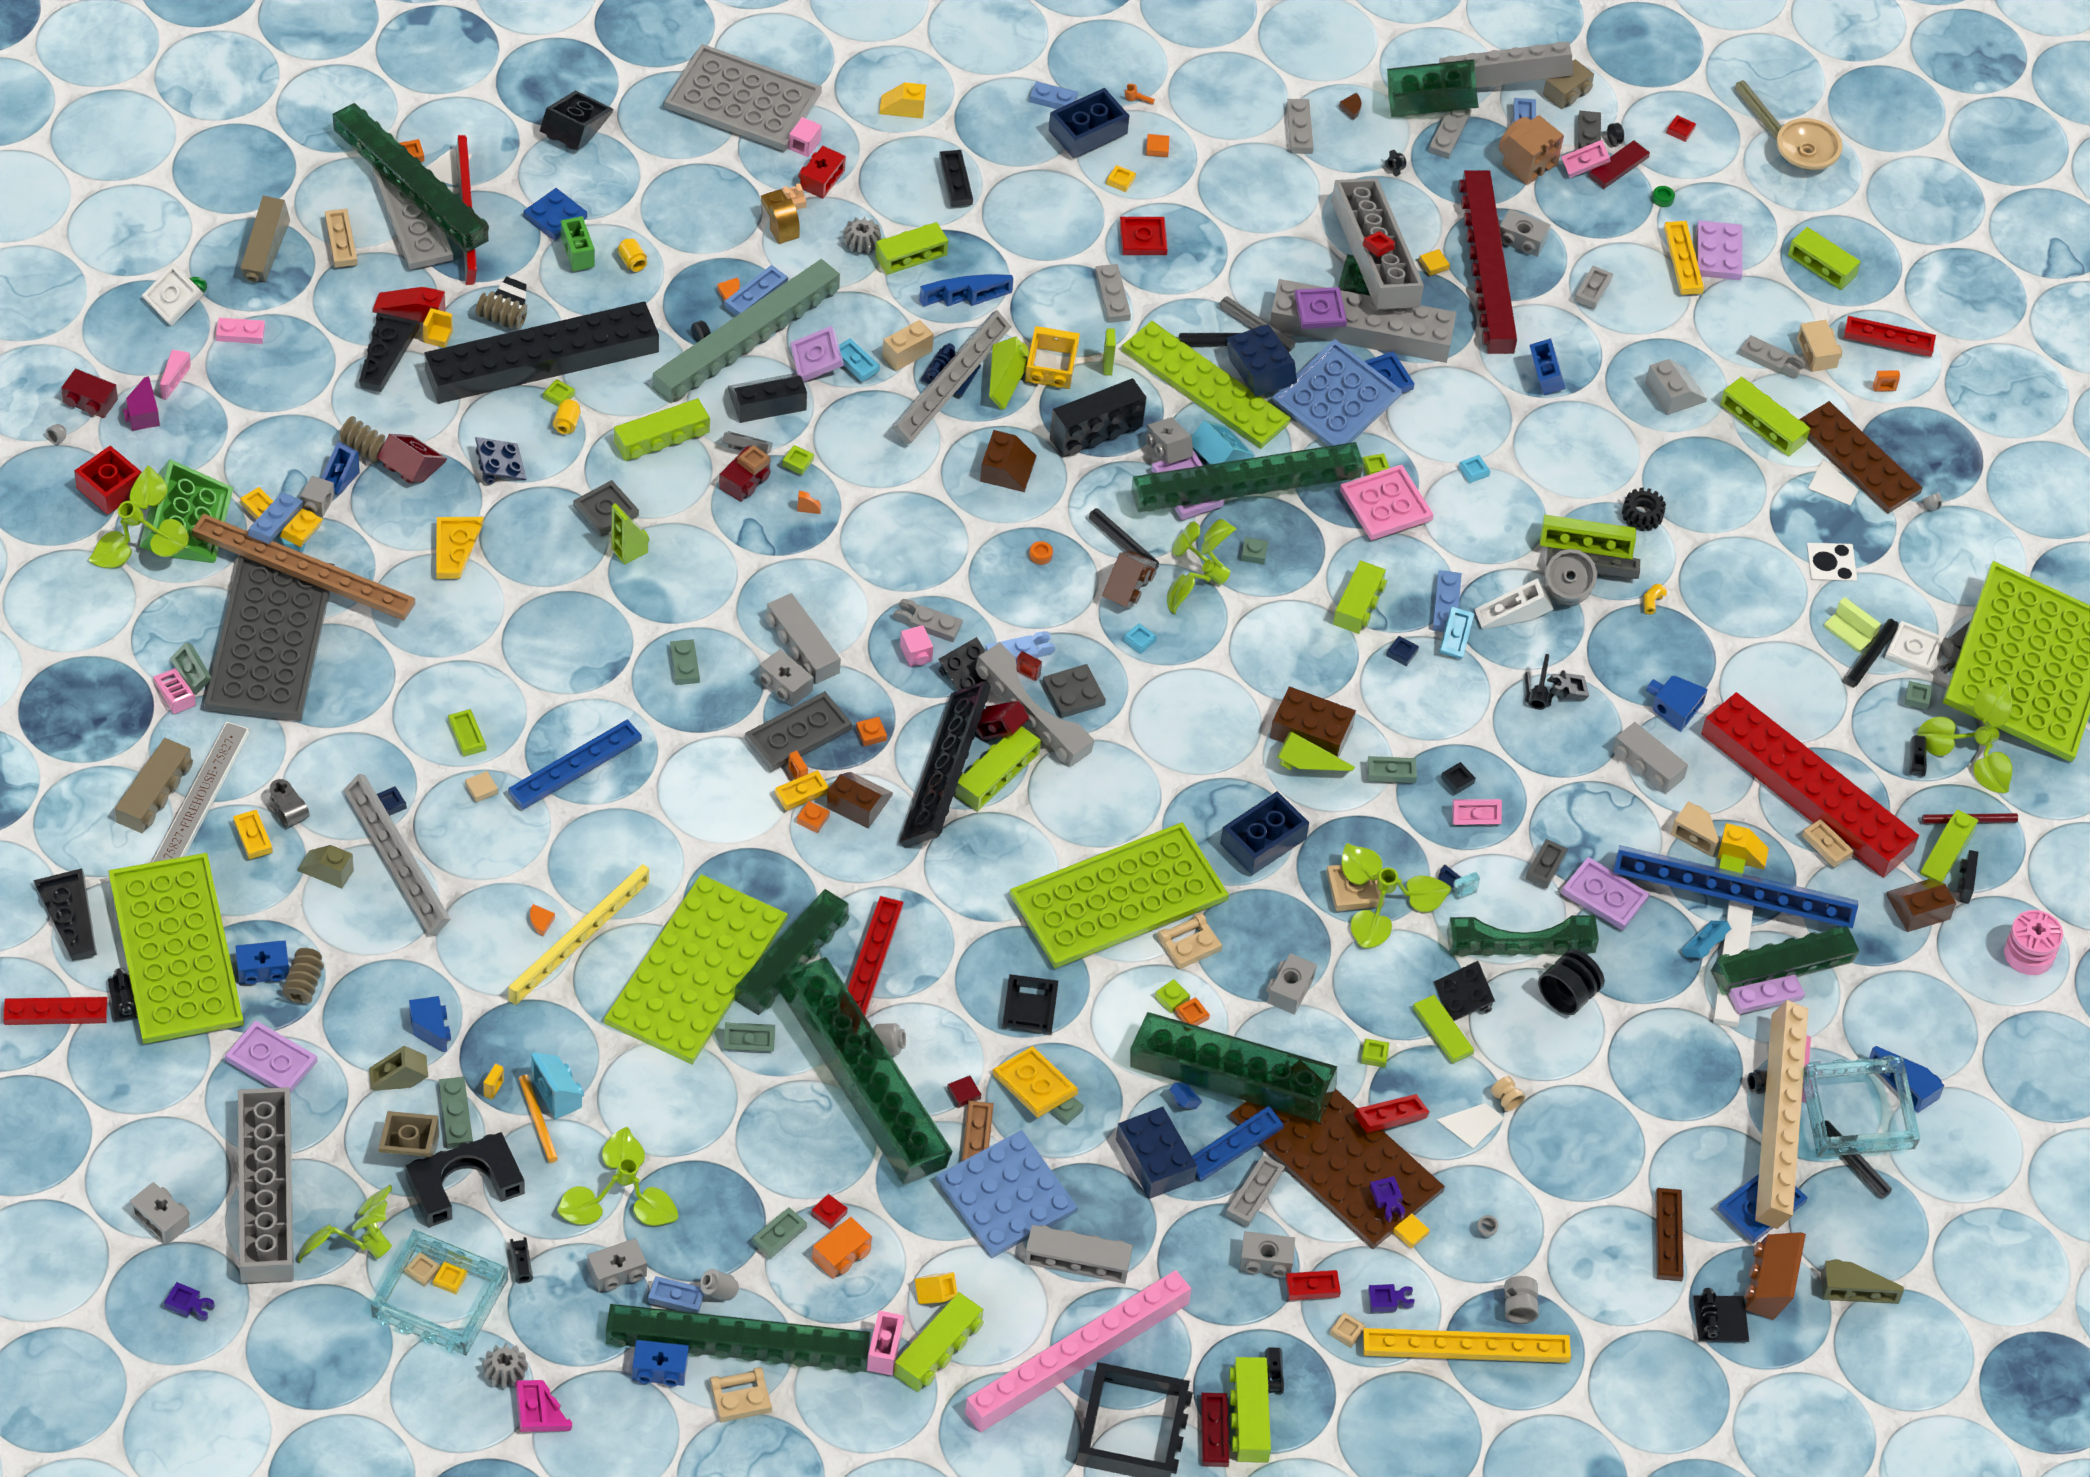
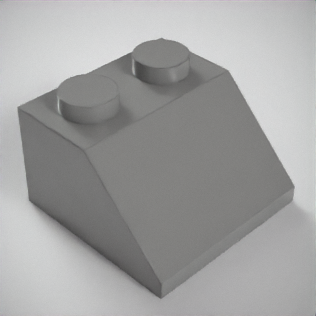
M1670 359L1649 365L1645 384L1667 415L1707 402V398L1684 366Z

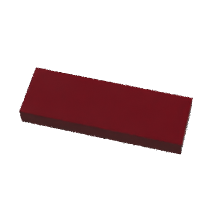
M1633 140L1610 157L1611 162L1589 171L1588 177L1605 189L1648 159L1650 152Z
M1201 1392L1202 1466L1229 1467L1227 1393Z

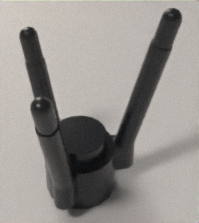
M1545 654L1539 685H1535L1531 689L1529 673L1525 672L1524 674L1525 701L1533 709L1543 710L1547 706H1551L1552 698L1555 695L1549 693L1547 687L1544 686L1549 654ZM1562 670L1559 675L1562 676L1566 673L1565 670Z

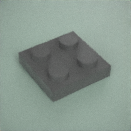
M613 480L573 500V507L600 537L612 531L613 504L616 503L631 519L639 516V509Z
M1087 664L1043 677V684L1061 718L1105 705L1106 699Z

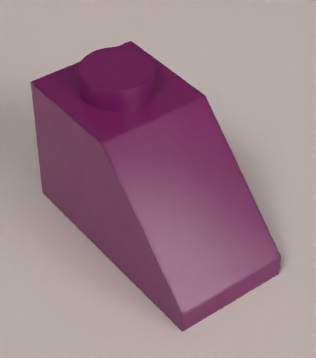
M147 376L141 380L126 398L127 408L123 409L125 422H130L132 431L160 426L155 396L150 378Z

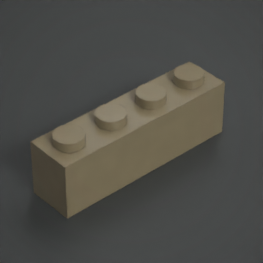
M164 737L115 807L116 823L142 834L148 826L153 824L159 809L165 807L172 790L175 791L178 788L181 777L185 772L188 773L192 767L193 760L191 759L189 747Z

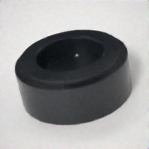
M1611 123L1607 127V137L1611 145H1619L1624 141V130L1620 123Z
M702 320L694 322L691 326L692 335L696 342L711 334L708 325Z

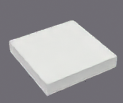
M173 263L146 290L142 297L168 324L173 326L204 293Z
M1901 621L1885 659L1929 676L1945 637Z

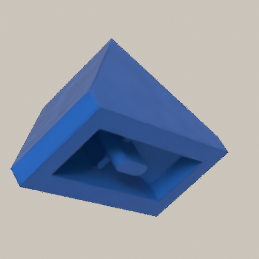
M337 441L321 479L333 482L334 492L340 494L360 473L359 452Z

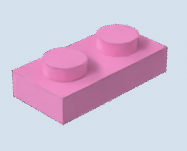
M1602 140L1561 156L1570 178L1611 162Z
M219 318L216 341L263 344L265 321Z
M1453 799L1452 823L1454 825L1502 824V800Z

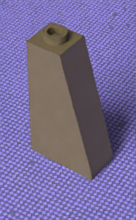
M262 196L241 265L243 277L248 281L266 282L290 223L285 200Z

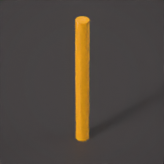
M522 1075L519 1077V1082L548 1162L554 1163L558 1160L534 1090L528 1075Z

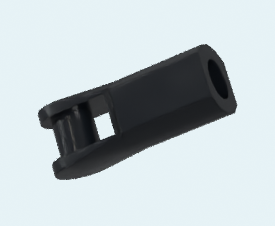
M1914 735L1911 738L1909 775H1913V773H1919L1923 777L1926 775L1927 738L1925 736Z
M523 1237V1240L518 1241L510 1239L515 1280L518 1284L531 1282L533 1280L527 1238ZM521 1250H524V1251H525V1252H523V1253H516V1254H515V1251H521Z
M1269 1347L1265 1350L1268 1393L1270 1394V1391H1279L1280 1394H1283L1282 1349ZM1270 1378H1279V1381H1272Z

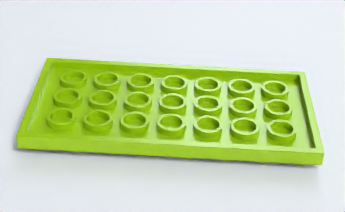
M1183 822L1011 888L1009 894L1055 969L1229 899L1227 890Z
M208 853L108 870L143 1044L244 1026Z
M700 874L605 1016L604 1024L693 1065L788 919V913Z

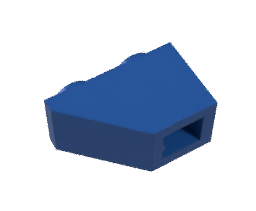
M439 996L409 1000L413 1035L439 1051L447 1052V1041H451L449 1026H444V1020H447V1011L445 1005L441 1006Z

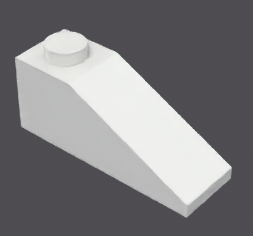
M1535 579L1474 610L1481 628L1488 629L1533 620L1554 609L1547 591L1540 581Z

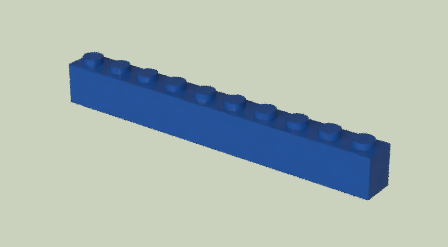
M1619 845L1613 873L1852 929L1858 909V900Z

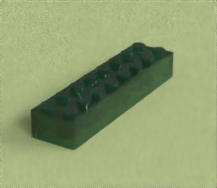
M1147 1012L1130 1048L1131 1068L1261 1106H1270L1272 1109L1316 1122H1321L1337 1086L1338 1066Z

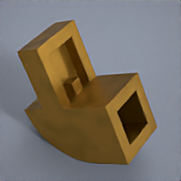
M782 189L761 195V203L770 216V230L778 244L799 238V218L792 199H787Z

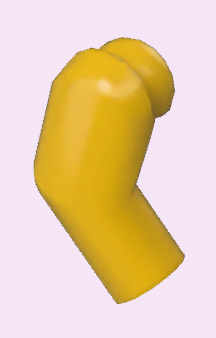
M1654 584L1643 595L1644 612L1648 615L1656 612L1655 600L1657 598L1662 599L1663 596L1667 595V589L1662 584Z

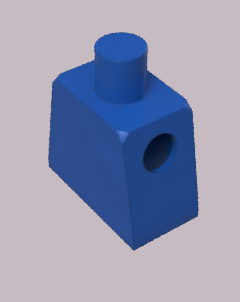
M1674 675L1664 685L1652 679L1646 691L1655 696L1652 707L1653 711L1678 731L1682 732L1704 704L1708 689Z

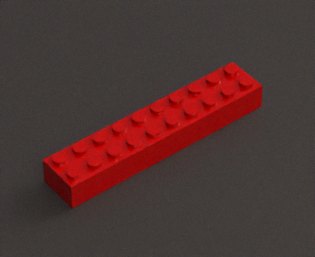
M1735 692L1705 718L1701 732L1702 736L1811 822L1815 823L1822 819L1854 851V856L1882 878L1887 876L1914 852L1919 838L1918 833L1739 693Z

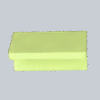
M1846 597L1839 601L1836 613L1824 624L1827 630L1858 653L1863 651L1873 641L1881 626V623Z

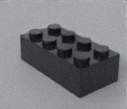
M1131 378L1054 408L1052 410L1050 440L1064 458L1071 454H1077L1089 447H1095L1104 441L1115 439L1127 432L1136 431L1143 427L1147 397L1136 381Z

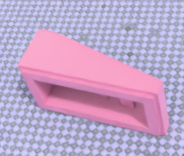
M171 351L160 382L162 399H168L190 369L191 360L189 352Z
M176 668L153 677L173 714L196 706L192 690ZM174 677V678L171 679V680H168V681H166V682H163L164 680H167V679H169V678ZM177 682V684H175V685H173V686H170V687H168V688L166 687V686H168V685H171V684Z

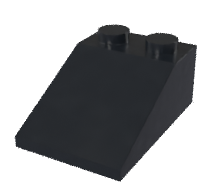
M575 90L546 108L539 131L546 134L549 139L564 143L570 149L579 150L589 143L613 113L614 109Z

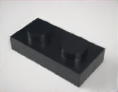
M1969 850L1966 859L1962 858L1960 862L1959 873H1963V876L1958 880L1957 892H1960L1959 902L1969 904L1974 891L1979 853L1977 851Z

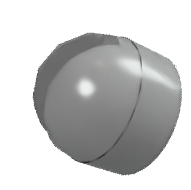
M60 424L52 425L46 429V436L52 444L57 445L66 438V428Z
M1939 492L1922 499L1924 505L1930 511L1940 509L1943 503Z
M1491 1215L1481 1217L1477 1226L1479 1233L1484 1237L1495 1235L1498 1230L1496 1218ZM1483 1225V1226H1485V1227H1487V1228H1489V1229H1493V1231H1489V1230H1487V1229H1484V1228H1482L1481 1226Z

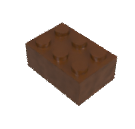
M1289 686L1272 721L1270 738L1284 743L1289 732H1293L1339 758L1353 728L1356 710Z

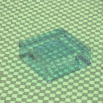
M1477 872L1455 880L1452 895L1456 900L1477 893L1480 881Z

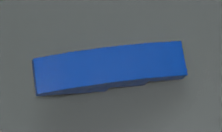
M984 274L944 279L920 286L919 301L923 307L943 300L947 307L966 300L969 301L971 306L1012 293L1014 278L1012 275Z

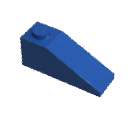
M1878 1046L1872 1048L1868 1062L1917 1113L1940 1099L1945 1085L1928 1068Z

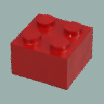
M111 445L74 470L76 489L107 515L117 509L121 503L130 500L132 487L142 473Z

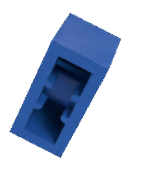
M1551 338L1530 344L1531 354L1544 395L1566 389Z
M286 940L235 946L239 984L251 985L266 981L279 982L285 980L289 974Z
M636 1340L632 1380L643 1384L652 1382L665 1384L670 1387L684 1386L689 1346Z

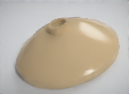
M1811 118L1794 119L1784 124L1778 132L1777 148L1780 154L1791 164L1803 169L1818 170L1827 168L1839 159L1842 152V140L1837 131L1820 120Z

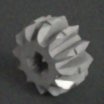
M865 216L862 220L855 217L854 221H848L843 230L845 246L849 247L851 252L857 250L859 255L863 251L869 254L871 250H875L876 241L881 240L879 225L875 224L873 219L867 221Z
M507 1343L501 1349L495 1345L493 1352L487 1351L486 1360L483 1362L486 1380H492L494 1387L499 1383L502 1384L504 1390L509 1383L515 1387L517 1380H524L525 1372L528 1370L526 1355L524 1352H519L517 1345L511 1349Z

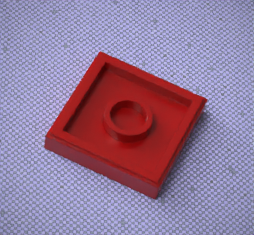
M1120 217L1122 255H1167L1165 217Z

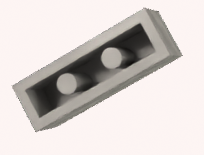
M1633 722L1615 738L1612 751L1616 756L1628 763L1635 772L1644 776L1655 788L1660 789L1663 793L1667 794L1685 778L1688 764L1636 722Z

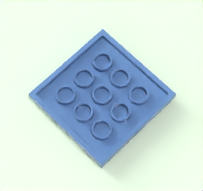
M1334 339L1297 374V383L1280 389L1272 397V401L1340 454L1402 395V390Z
M1023 1130L941 1172L936 1177L939 1185L991 1258L1029 1239L1032 1225L1051 1227L1077 1213L1078 1210L1077 1205Z

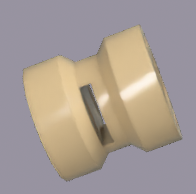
M1510 1076L1501 1078L1491 1088V1093L1495 1098L1501 1100V1105L1506 1111L1514 1110L1525 1100L1524 1093L1520 1089H1516L1515 1082Z

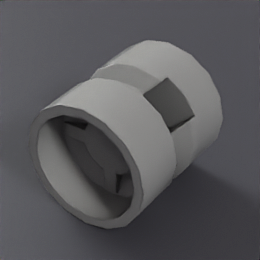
M1515 1276L1506 1280L1504 1284L1506 1319L1516 1324H1526L1535 1321L1539 1316L1537 1281L1528 1276Z

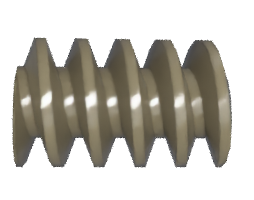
M491 291L488 296H486L485 292L482 293L476 306V315L478 317L484 316L485 320L492 319L494 323H500L503 327L508 326L511 330L521 329L527 316V304H523L521 309H519V301H515L511 305V298L509 297L502 302L503 295L501 294L494 299L495 292Z
M349 417L341 428L340 442L358 451L359 454H362L364 458L369 459L372 463L380 462L377 456L385 443V435H378V431H371L369 425L364 426L362 421L356 422V417Z
M311 948L297 949L292 960V966L289 969V974L286 977V982L283 985V995L287 999L300 1004L312 1002V995L316 991L315 987L318 985V979L321 977V971L324 969V963L321 961L322 955L319 951Z

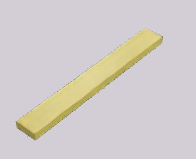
M644 864L638 867L508 987L509 1001L516 1005L647 886L649 884V868Z

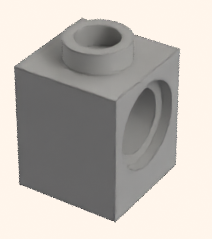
M311 476L300 495V500H303L302 508L323 518L334 499V483Z

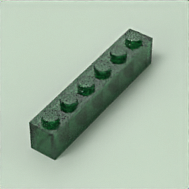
M824 889L735 986V1001L757 1015H760L765 1009H769L773 1005L775 997L780 992L783 993L787 990L794 976H799L803 972L805 964L810 959L814 960L824 943L828 944L834 937L835 931L839 927L842 928L846 925L850 917L848 914L849 903Z
M1848 926L1842 928L1832 927L1826 932L1818 934L1812 932L1803 938H1788L1779 944L1768 943L1759 949H1745L1739 954L1731 956L1729 954L1722 955L1716 959L1711 973L1721 994L1726 995L1732 988L1790 975L1799 977L1853 963L1859 953V949Z

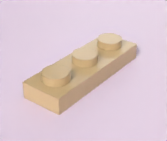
M348 210L325 211V220L335 268L357 265Z

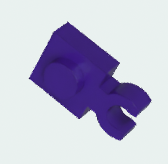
M1395 1177L1370 1182L1369 1188L1377 1208L1385 1207L1386 1209L1384 1214L1386 1221L1391 1222V1212H1397L1400 1219H1404L1405 1209L1400 1204L1402 1203L1403 1196Z
M178 1282L175 1283L164 1302L166 1309L189 1317L191 1312H195L201 1320L208 1319V1312L202 1310L204 1307L210 1309L215 1307L212 1299H199L200 1291Z
M1394 1284L1369 1285L1368 1296L1371 1313L1396 1312L1397 1305L1403 1308L1414 1307L1415 1300L1404 1297L1412 1295L1413 1287L1405 1286L1395 1291Z

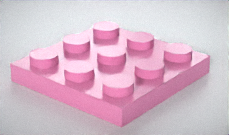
M1402 464L1340 485V492L1371 541L1433 520L1434 514Z

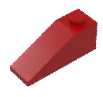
M416 287L380 292L373 307V313L378 312L424 323L430 308L445 312V291L427 287Z

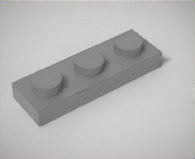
M1287 99L1291 153L1313 154L1314 147L1309 99Z
M1451 103L1429 146L1428 152L1449 159L1471 116L1472 110Z
M1118 264L1096 266L1095 274L1108 323L1130 321L1131 313Z
M1262 1155L1227 1209L1226 1216L1249 1227L1284 1173L1285 1166Z

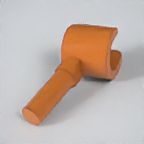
M1127 84V90H1124L1125 98L1128 101L1138 99L1154 104L1155 99L1138 93L1135 84Z

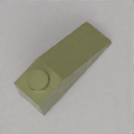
M1839 1259L1826 1260L1821 1272L1823 1300L1899 1304L1904 1292L1903 1286L1852 1262Z

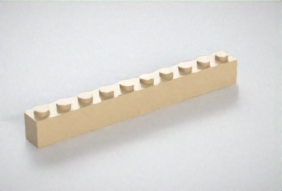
M1786 1000L1771 1016L1755 1221L1775 1229L1781 1227L1793 1216L1808 1008Z

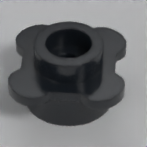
M1390 150L1389 157L1385 160V166L1393 171L1394 176H1399L1401 174L1400 170H1404L1406 167V158L1402 153Z

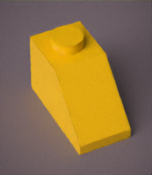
M904 82L881 96L879 114L923 119L926 84Z
M1726 823L1717 859H1721L1722 854L1745 859L1746 866L1764 870L1769 848L1749 828Z

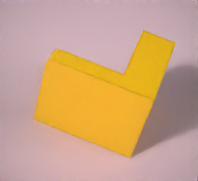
M430 308L423 323L424 343L444 348L447 346L453 333V315Z
M954 1272L930 1274L914 1279L919 1304L945 1302L952 1300L958 1293Z

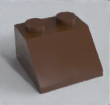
M993 430L982 461L980 482L1025 492L1037 455L1016 435Z
M853 772L839 774L827 791L826 808L869 829L893 796V792Z
M1932 879L1886 892V896L1907 932L1950 920L1956 905V901L1946 884Z

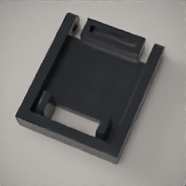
M1009 974L1002 1029H1007L1008 1024L1013 1023L1012 1030L1042 1034V1027H1044L1047 1034L1052 1035L1059 981ZM1020 987L1045 990L1044 995L1020 992Z

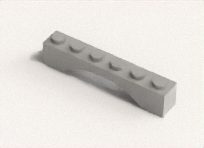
M1001 642L978 656L975 668L978 675L985 679L992 686L994 692L1002 696L1007 702L1019 701L1024 706L1029 716L1025 724L1040 736L1041 741L1045 745H1049L1055 751L1060 761L1072 767L1092 752L1095 740L1080 724L1053 716L1030 698L1019 680L1016 670V658Z

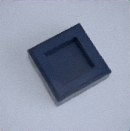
M1398 636L1388 649L1386 656L1407 667L1418 652L1419 646Z
M396 786L377 793L389 816L407 809L406 802Z

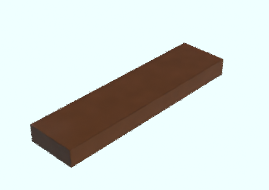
M1657 1188L1655 1192L1657 1280L1682 1282L1684 1277L1682 1190Z

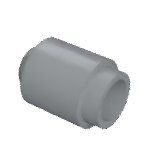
M709 1269L701 1278V1290L707 1295L721 1300H728L734 1298L738 1293L739 1284L732 1275L715 1269Z

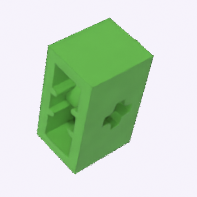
M583 216L561 220V240L572 271L595 267V249Z

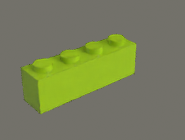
M1741 376L1724 389L1720 405L1788 457L1807 442L1810 428L1789 413L1787 409L1772 400L1770 396L1755 387L1753 383Z
M699 398L615 426L614 443L625 461L636 459L642 455L660 451L671 445L680 444L686 440L709 433L710 417Z
M1543 515L1540 546L1565 550L1574 549L1585 553L1633 559L1636 542V528Z
M1021 727L1013 736H1004L997 745L993 744L988 749L987 754L982 759H977L967 773H962L956 787L955 796L978 812L1039 755L1041 740L1024 727Z
M958 1292L894 1362L893 1375L917 1392L924 1385L926 1387L929 1386L936 1376L935 1373L940 1368L944 1369L949 1364L956 1350L961 1351L966 1345L968 1337L972 1333L976 1334L981 1329L984 1323L982 1320L984 1309Z
M1236 1357L1234 1367H1229V1383H1234V1390H1230V1406H1235V1413H1231V1429H1236V1436H1232V1452H1237V1462L1268 1463L1271 1452L1267 1358Z

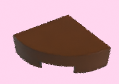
M1354 93L1340 101L1339 107L1354 120L1358 117L1361 110V98L1357 93Z

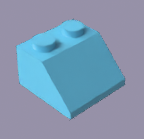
M1204 420L1192 435L1193 451L1200 458L1204 457L1208 461L1207 466L1216 473L1219 471L1229 473L1255 456L1226 426Z
M538 1052L531 1054L532 1083L553 1118L556 1120L582 1108L584 1091L581 1085L575 1083L572 1079L573 1075L567 1063L563 1064L559 1056Z

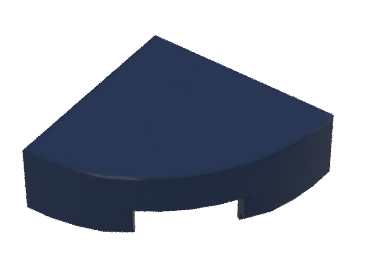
M1443 865L1438 879L1451 887L1449 893L1451 894L1462 884L1463 878L1447 865Z

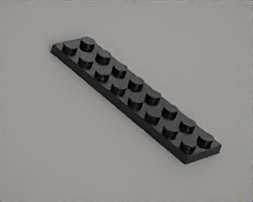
M986 681L953 692L950 695L899 843L904 848L937 838L943 831L942 827L945 818L949 813V807L956 793V787L962 775L965 761L969 756V749L975 738L978 723L982 718L984 706L988 701L991 686Z

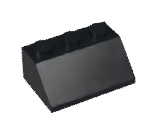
M795 373L728 385V391L739 423L806 411L807 391L801 375Z

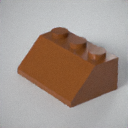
M1805 1233L1768 1234L1761 1242L1756 1243L1753 1250L1755 1261L1748 1275L1751 1278V1282L1744 1295V1298L1747 1299L1746 1310L1774 1320L1793 1300L1806 1237Z

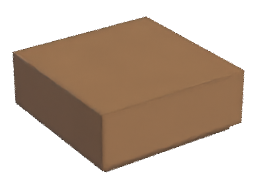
M753 445L738 457L737 463L753 475H756L771 463V457Z

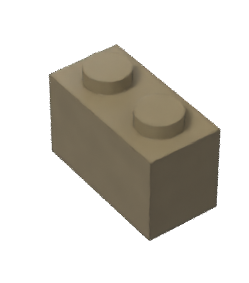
M1576 59L1572 61L1573 76L1549 78L1545 82L1543 95L1561 109L1569 104H1573L1577 98L1589 93L1593 87L1594 73Z

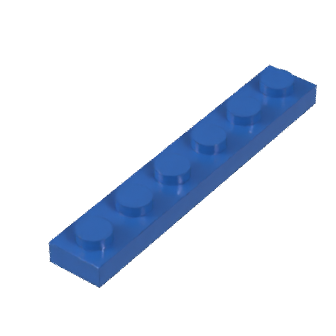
M627 719L509 787L508 794L523 810L642 741V735Z

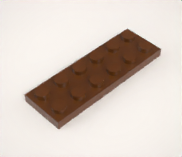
M1830 401L1799 419L1810 428L1807 439L1887 514L1921 494L1923 487Z

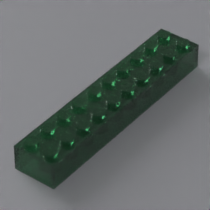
M824 957L784 972L778 988L780 994L903 1185L947 1168L953 1152L828 958Z

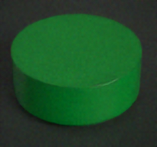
M1667 186L1656 187L1652 195V201L1659 207L1671 206L1675 198V192Z

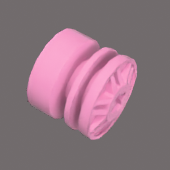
M2028 910L2019 914L2013 922L2005 944V959L2012 968L2026 975H2040L2047 972L2052 967L2064 935L2062 926L2055 917L2040 910Z

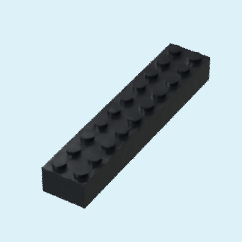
M643 301L424 352L425 372L437 403L440 404L658 353L659 333L647 304Z

